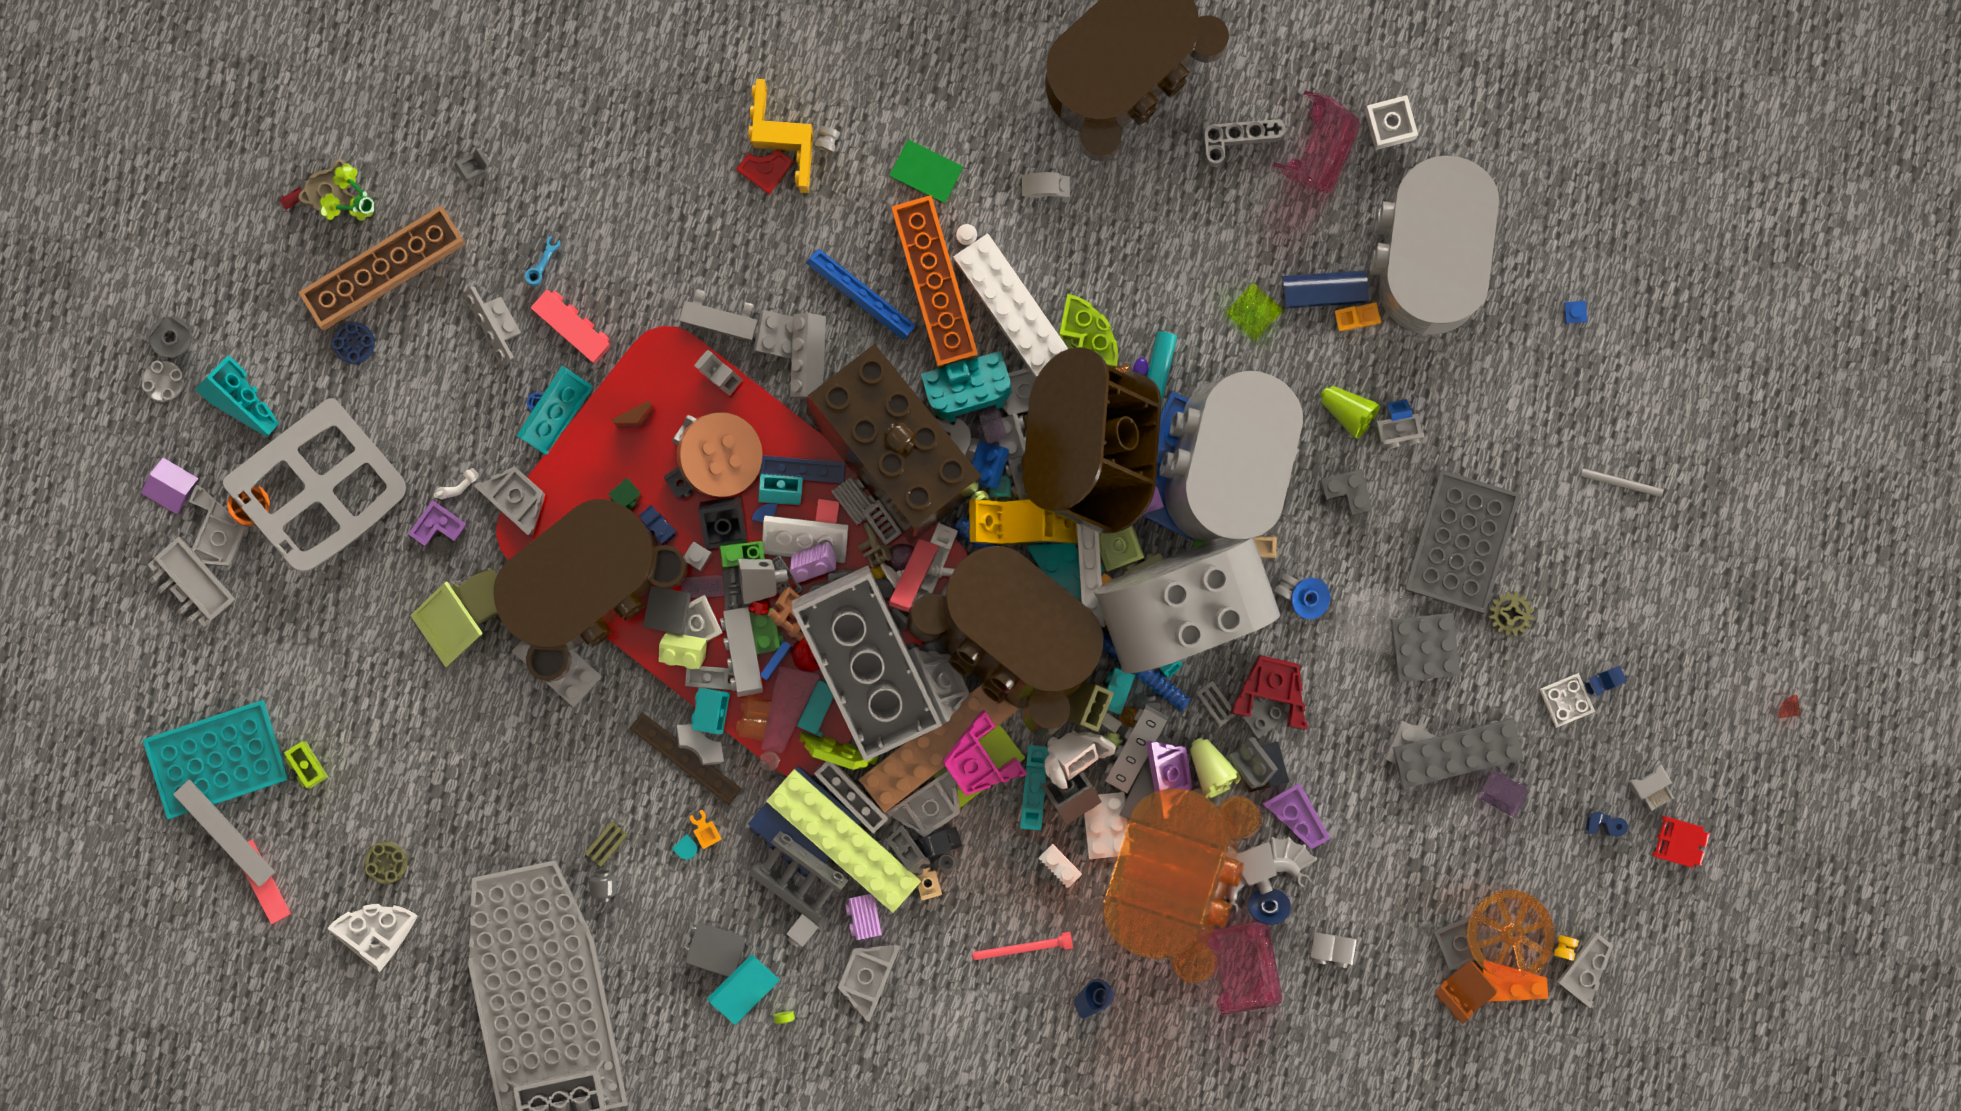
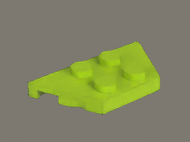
M802 731L799 739L801 742H805L804 747L810 751L809 753L812 757L852 770L859 767H867L868 763L876 765L879 756L864 761L856 746L848 743L844 745L837 743L835 739L830 737L821 738Z

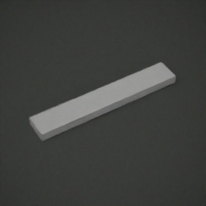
M188 780L173 794L259 887L276 873L191 780Z

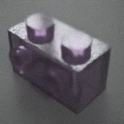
M1493 770L1477 797L1514 818L1530 790L1526 789L1522 783L1512 781L1503 772Z

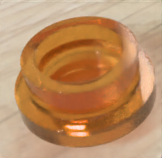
M1127 706L1122 710L1120 720L1123 725L1134 727L1137 723L1134 718L1138 711L1134 707Z

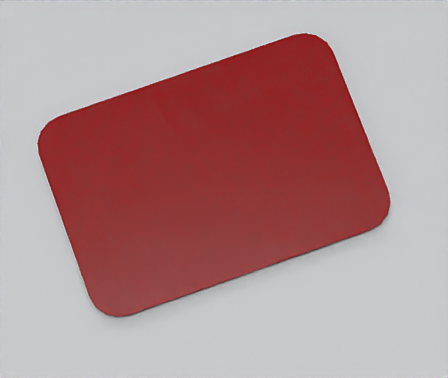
M660 326L646 331L631 345L561 433L549 453L542 457L527 476L546 494L533 536H528L501 511L497 519L496 537L501 552L509 560L579 504L595 499L610 500L611 497L608 494L628 478L642 494L637 500L638 504L631 511L642 520L639 515L652 505L678 533L666 545L676 548L684 556L693 542L706 549L698 509L700 502L741 496L745 512L747 543L759 541L763 543L764 523L752 520L758 508L771 504L758 502L760 471L750 486L735 495L712 497L694 489V494L685 500L676 498L663 477L678 468V446L673 444L672 441L682 427L687 415L698 419L712 413H730L744 419L757 433L761 442L763 456L833 462L844 461L821 433L694 334L680 327ZM707 350L712 352L743 380L730 396L713 384L694 366ZM649 400L655 408L641 428H618L612 421L613 418ZM845 463L844 482L851 476L856 480L857 477ZM678 480L676 483L677 487H683L684 481ZM802 481L800 505L773 503L777 504L775 517L816 521L818 499L838 502L831 491L841 484ZM866 488L862 490L867 497L871 495ZM841 504L839 506L837 524L848 525L845 563L837 562L835 569L862 568L867 565L871 569L868 558L864 557L863 554L872 550V547L863 552L858 548L860 543L868 539L863 524L868 521L866 519L856 526ZM881 514L880 516H878V517H877L876 519H874L873 521H874V522H877V521H878L879 519H881L884 515ZM884 521L877 527L881 528L883 525L888 523V521ZM937 524L911 544L903 534L889 542L887 546L892 547L890 549L892 559L889 561L885 560L884 564L896 572L904 570L918 540L931 542ZM890 526L885 529L882 534L888 532L892 527ZM652 532V534H653V536L655 537V540H656V542H657V545H658V546L662 545L661 542H660V541L657 539V537L655 536V533ZM876 535L879 545H884ZM956 539L953 542L943 568L956 569L960 562L968 556L966 550ZM719 547L706 549L713 555L702 572L688 564V573L685 580L671 590L691 593L690 602L705 595L721 628L720 618H724L723 611H725L723 570L727 569H722ZM764 554V558L773 560L778 556ZM780 556L790 570L791 557ZM828 573L798 583L802 588L798 595L803 596L809 593L811 586L814 584L829 583ZM942 576L939 578L932 594H939L950 577ZM649 590L640 598L645 607L637 615L628 621L621 619L618 615L607 624L612 631V634L607 639L696 707L695 696L700 687L685 686L687 668L685 666L667 665L666 663L659 662V645L666 631L643 627ZM778 592L775 596L767 598L771 608L780 612L781 609L775 605L780 597ZM892 595L884 599L890 612L894 609V607L889 606ZM787 616L786 620L793 625L795 621ZM777 626L778 633L783 634L784 642L793 647L794 643L798 640L795 637L791 638L783 627ZM908 628L901 634L906 645L914 642L917 645L925 643L914 638ZM726 630L707 642L706 658L701 666L728 668L727 659L731 658L730 650L725 651L724 638H727ZM776 651L757 654L760 674ZM790 651L769 682L761 677L763 693L738 697L737 691L714 689L730 692L724 731L774 770L789 776L799 765L811 776H814V771L824 760L812 757L809 753L810 751L804 747L805 742L799 740L802 731L812 735L815 734L798 727L797 724L817 681L823 682L824 680L821 669L810 672L801 671L795 666ZM729 675L728 683H731V679L734 678L733 675ZM834 698L819 732L824 734L821 738L830 737L835 739L837 743L844 745L849 743L853 736Z

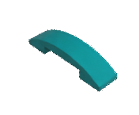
M1028 745L1027 774L1025 775L1020 829L1041 831L1045 795L1041 785L1046 782L1045 759L1049 755L1048 747Z

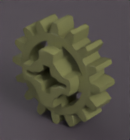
M1507 591L1505 592V597L1501 594L1498 595L1499 601L1492 600V604L1495 606L1488 608L1490 612H1493V615L1489 616L1488 619L1494 620L1491 624L1492 627H1499L1497 633L1503 630L1505 631L1504 636H1508L1512 632L1513 637L1517 636V631L1521 634L1525 633L1523 627H1531L1528 620H1534V617L1530 616L1534 609H1529L1528 606L1532 602H1525V595L1519 598L1517 591L1513 593V596ZM1510 600L1507 607H1499L1504 601ZM1519 603L1522 605L1524 612H1521L1518 607ZM1513 609V613L1519 616L1509 619L1510 615L1505 612ZM1498 616L1503 618L1504 625L1500 622ZM1517 620L1523 621L1518 627L1513 628L1514 622Z

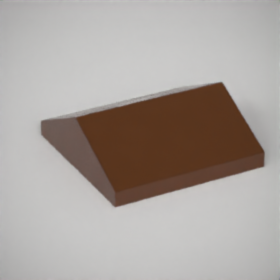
M649 400L613 418L612 421L618 428H641L655 408Z

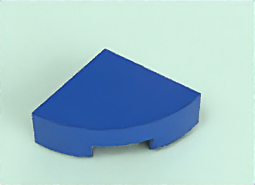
M771 503L761 506L754 513L752 520L764 523L765 516L775 517L777 504Z

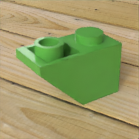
M762 541L720 546L722 569L739 567L738 559H765Z

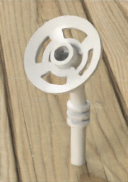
M881 564L882 570L896 589L904 570L896 572L888 565ZM931 565L927 575L935 578L937 576L938 578L942 576L950 577L955 569L943 568L942 565H939V567L938 565Z

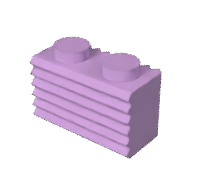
M827 541L822 543V545H815L811 549L807 548V550L804 549L803 551L796 552V554L793 553L790 572L796 582L800 583L835 571L837 554Z
M867 894L848 898L849 903H845L847 915H852L853 924H849L852 937L856 936V940L882 935L874 896Z

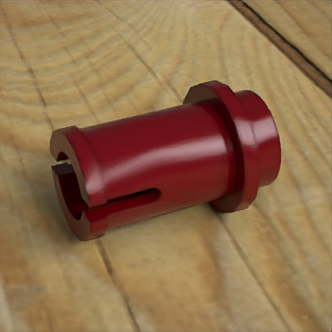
M300 186L286 196L282 195V198L279 199L285 210H291V207L299 202L298 195L302 191Z

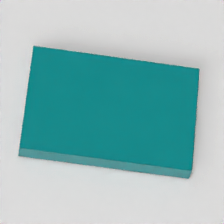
M751 954L707 1000L736 1025L780 979Z

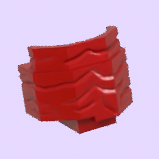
M804 637L801 641L795 642L791 651L795 666L803 672L820 669L806 638Z

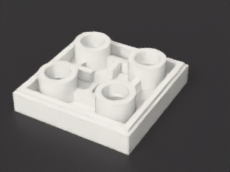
M1579 673L1539 689L1555 728L1595 712Z

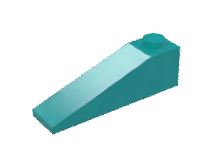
M228 355L195 390L213 406L267 437L279 423L267 404L260 402L255 393L258 390L256 387H250L246 381L247 373Z

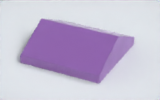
M162 458L149 474L141 493L178 514L199 478Z

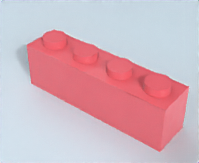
M547 289L531 306V309L593 364H596L611 347L610 343H608L610 338L602 331L597 333L592 329L595 325L586 317L582 320L577 316L579 311L571 304L566 306L561 302L563 297L555 290L551 293Z

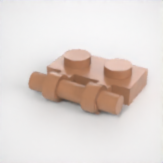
M787 587L775 603L781 609L778 613L772 609L768 616L773 619L774 624L783 627L791 638L795 637L798 641H801L804 638V634L799 631L801 628L792 611L791 603L792 600L801 596L790 587ZM787 616L795 621L793 625L786 620Z

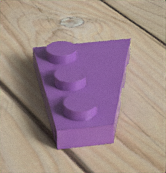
M1300 783L1263 803L1265 807L1284 822L1311 849L1330 839Z

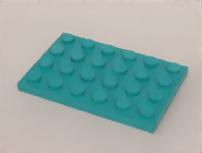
M264 700L142 739L167 820L190 813L173 795L188 780H191L213 805L289 780Z

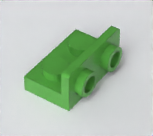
M753 612L749 613L756 654L777 651L784 640L783 634L778 633L777 625L773 623V619L768 614L757 615Z

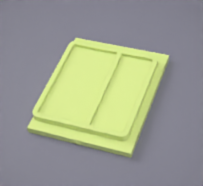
M448 582L443 583L410 615L445 667L452 663L483 634Z

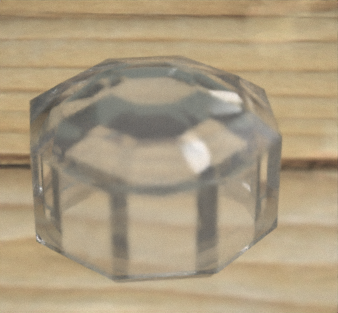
M766 751L760 756L759 764L763 770L772 772L779 767L780 758L775 752Z

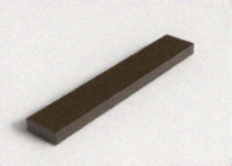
M643 712L629 728L726 804L730 805L742 788L712 765L702 766L699 757L693 751L679 748L677 738Z

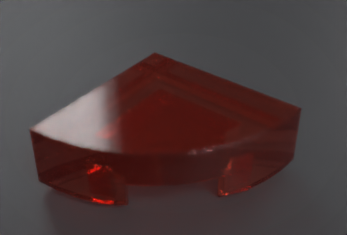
M1792 695L1787 700L1785 699L1781 704L1782 706H1780L1778 714L1779 718L1801 715L1798 696Z

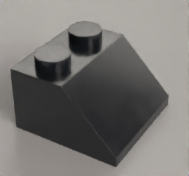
M741 496L700 502L698 512L706 549L748 542L745 512Z

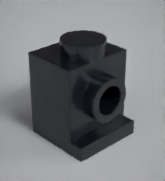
M679 467L663 476L677 499L682 498L685 500L694 494V489L683 478ZM678 480L684 481L683 487H677L676 483Z

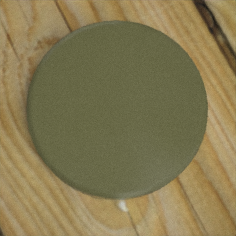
M377 843L366 854L365 872L372 880L378 883H394L406 872L408 864L406 853L395 843Z

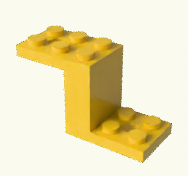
M756 79V85H752V97L755 104L750 107V118L753 126H749L748 138L753 143V147L757 149L797 151L798 166H800V171L795 173L796 187H799L800 193H809L813 144L812 124L765 121L767 85L765 79Z
M1030 499L1007 502L969 500L970 542L1000 545L1043 542L1078 544L1077 523L1036 506Z

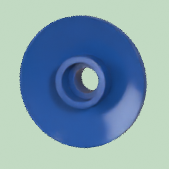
M1310 577L1301 580L1295 586L1291 596L1294 611L1305 619L1320 617L1329 607L1330 590L1325 582L1318 578ZM1307 594H1310V599L1306 601Z

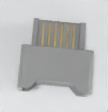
M1662 765L1654 767L1653 773L1641 780L1632 779L1628 781L1637 799H1643L1650 811L1674 799L1668 787L1672 782Z

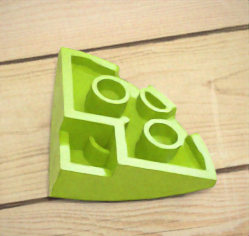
M1067 294L1059 332L1062 341L1068 349L1075 347L1091 349L1103 357L1107 366L1117 367V341L1114 339L1108 320L1103 314L1094 309L1091 303L1080 297Z

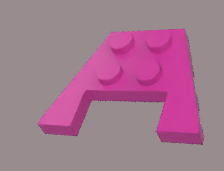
M984 710L978 714L942 761L966 796L990 788L991 785L1000 782L1005 783L1010 781L1011 778L1023 777L1027 774L1016 757L1001 768H996L978 741L980 737L996 727Z

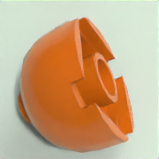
M254 486L251 489V493L269 513L270 501L268 494L263 488ZM244 492L239 495V498L245 504L251 501ZM229 496L227 509L230 517L241 526H255L238 503Z

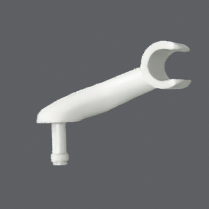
M474 468L466 470L463 474L465 479L458 486L439 487L436 493H434V497L446 499L462 494L471 483L478 479L479 474Z

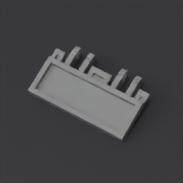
M177 537L147 564L153 571L159 566L162 567L149 579L152 584L157 582L166 572L171 577L159 587L158 591L160 593H163L176 582L170 588L174 595L181 602L185 601L188 597L190 598L177 611L179 615L184 614L194 603L199 608L187 618L186 622L188 625L204 613V616L198 621L205 627L236 600L181 537Z

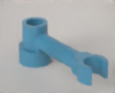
M548 237L547 246L536 268H530L526 271V282L532 287L540 285L544 268L555 250L560 248V240L557 242V245L551 246L552 237ZM533 277H537L536 281H531Z

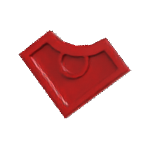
M778 149L765 157H756L748 153L736 171L770 195L794 161Z

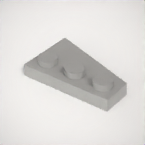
M1594 932L1574 958V961L1571 962L1558 979L1557 983L1587 1007L1591 1008L1594 994L1598 990L1599 980L1603 970L1606 968L1613 945Z

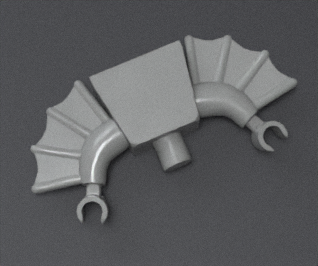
M1271 837V845L1269 842L1235 854L1231 856L1233 862L1228 855H1225L1223 861L1213 867V876L1206 883L1209 888L1207 902L1229 899V903L1226 906V915L1228 916V908L1233 907L1236 916L1238 906L1235 900H1237L1238 891L1246 884L1251 886L1257 883L1261 895L1270 892L1273 889L1268 878L1276 876V872L1290 873L1298 879V883L1302 888H1306L1301 884V880L1307 878L1311 882V879L1308 875L1301 874L1300 871L1315 862L1317 857L1309 854L1305 844L1298 845L1290 837L1283 840Z

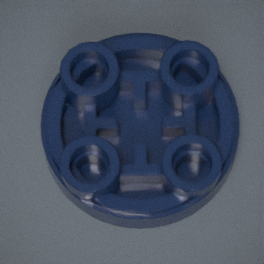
M350 321L337 329L333 336L332 347L335 354L342 361L349 364H359L366 361L372 355L375 348V338L368 327L361 323Z

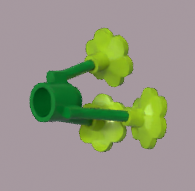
M348 163L335 169L333 182L342 189L351 185L359 195L350 200V206L340 205L339 198L334 197L331 193H328L325 198H321L319 212L327 220H332L334 216H338L340 210H349L350 215L356 216L360 221L373 215L374 202L371 198L367 197V192L363 191L355 183V177L358 172L356 168Z

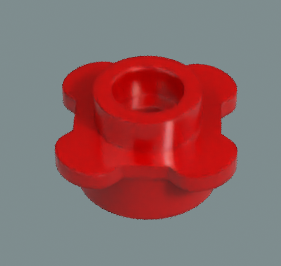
M766 599L750 603L751 606H748V609L757 615L768 614V610L771 608L769 601Z

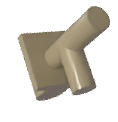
M867 522L863 524L868 539L860 543L858 548L863 552L872 547V550L863 555L868 558L871 567L876 569L879 564L885 563V560L889 561L892 559L890 552L892 547L879 545L873 528Z

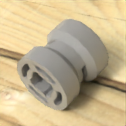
M820 126V137L815 141L814 147L834 153V143L839 138L840 132L829 127Z
M1283 573L1280 585L1276 586L1273 592L1291 601L1292 592L1300 581Z

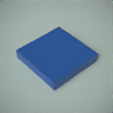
M787 642L781 644L760 674L761 677L768 682L771 680L793 647Z

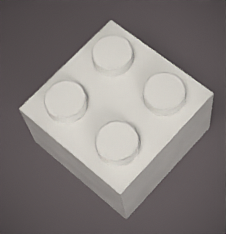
M1407 95L1368 105L1364 110L1375 150L1413 141L1417 138L1418 133Z

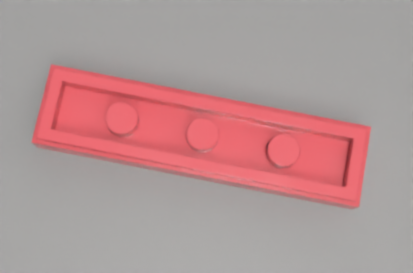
M921 539L918 540L889 601V606L906 612L910 611L938 552L939 545Z
M253 840L248 841V843L259 853ZM244 871L271 924L291 915L272 876L259 887Z

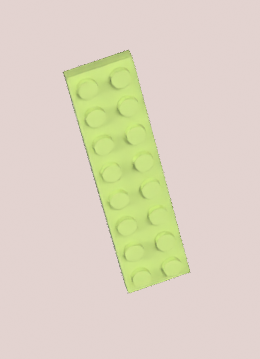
M795 769L766 800L767 803L892 913L895 912L921 882L915 874L908 871L899 860Z

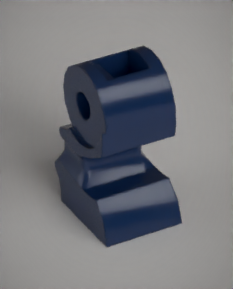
M652 505L639 515L647 527L655 533V536L662 545L668 544L678 535L677 531L666 522V519Z
M1619 665L1599 673L1597 676L1590 677L1583 682L1590 697L1593 698L1604 693L1603 690H1610L1626 682L1627 679Z
M1600 811L1587 814L1585 834L1596 833L1600 823L1603 824L1608 836H1622L1628 830V824L1622 818L1611 819L1610 815L1603 814Z

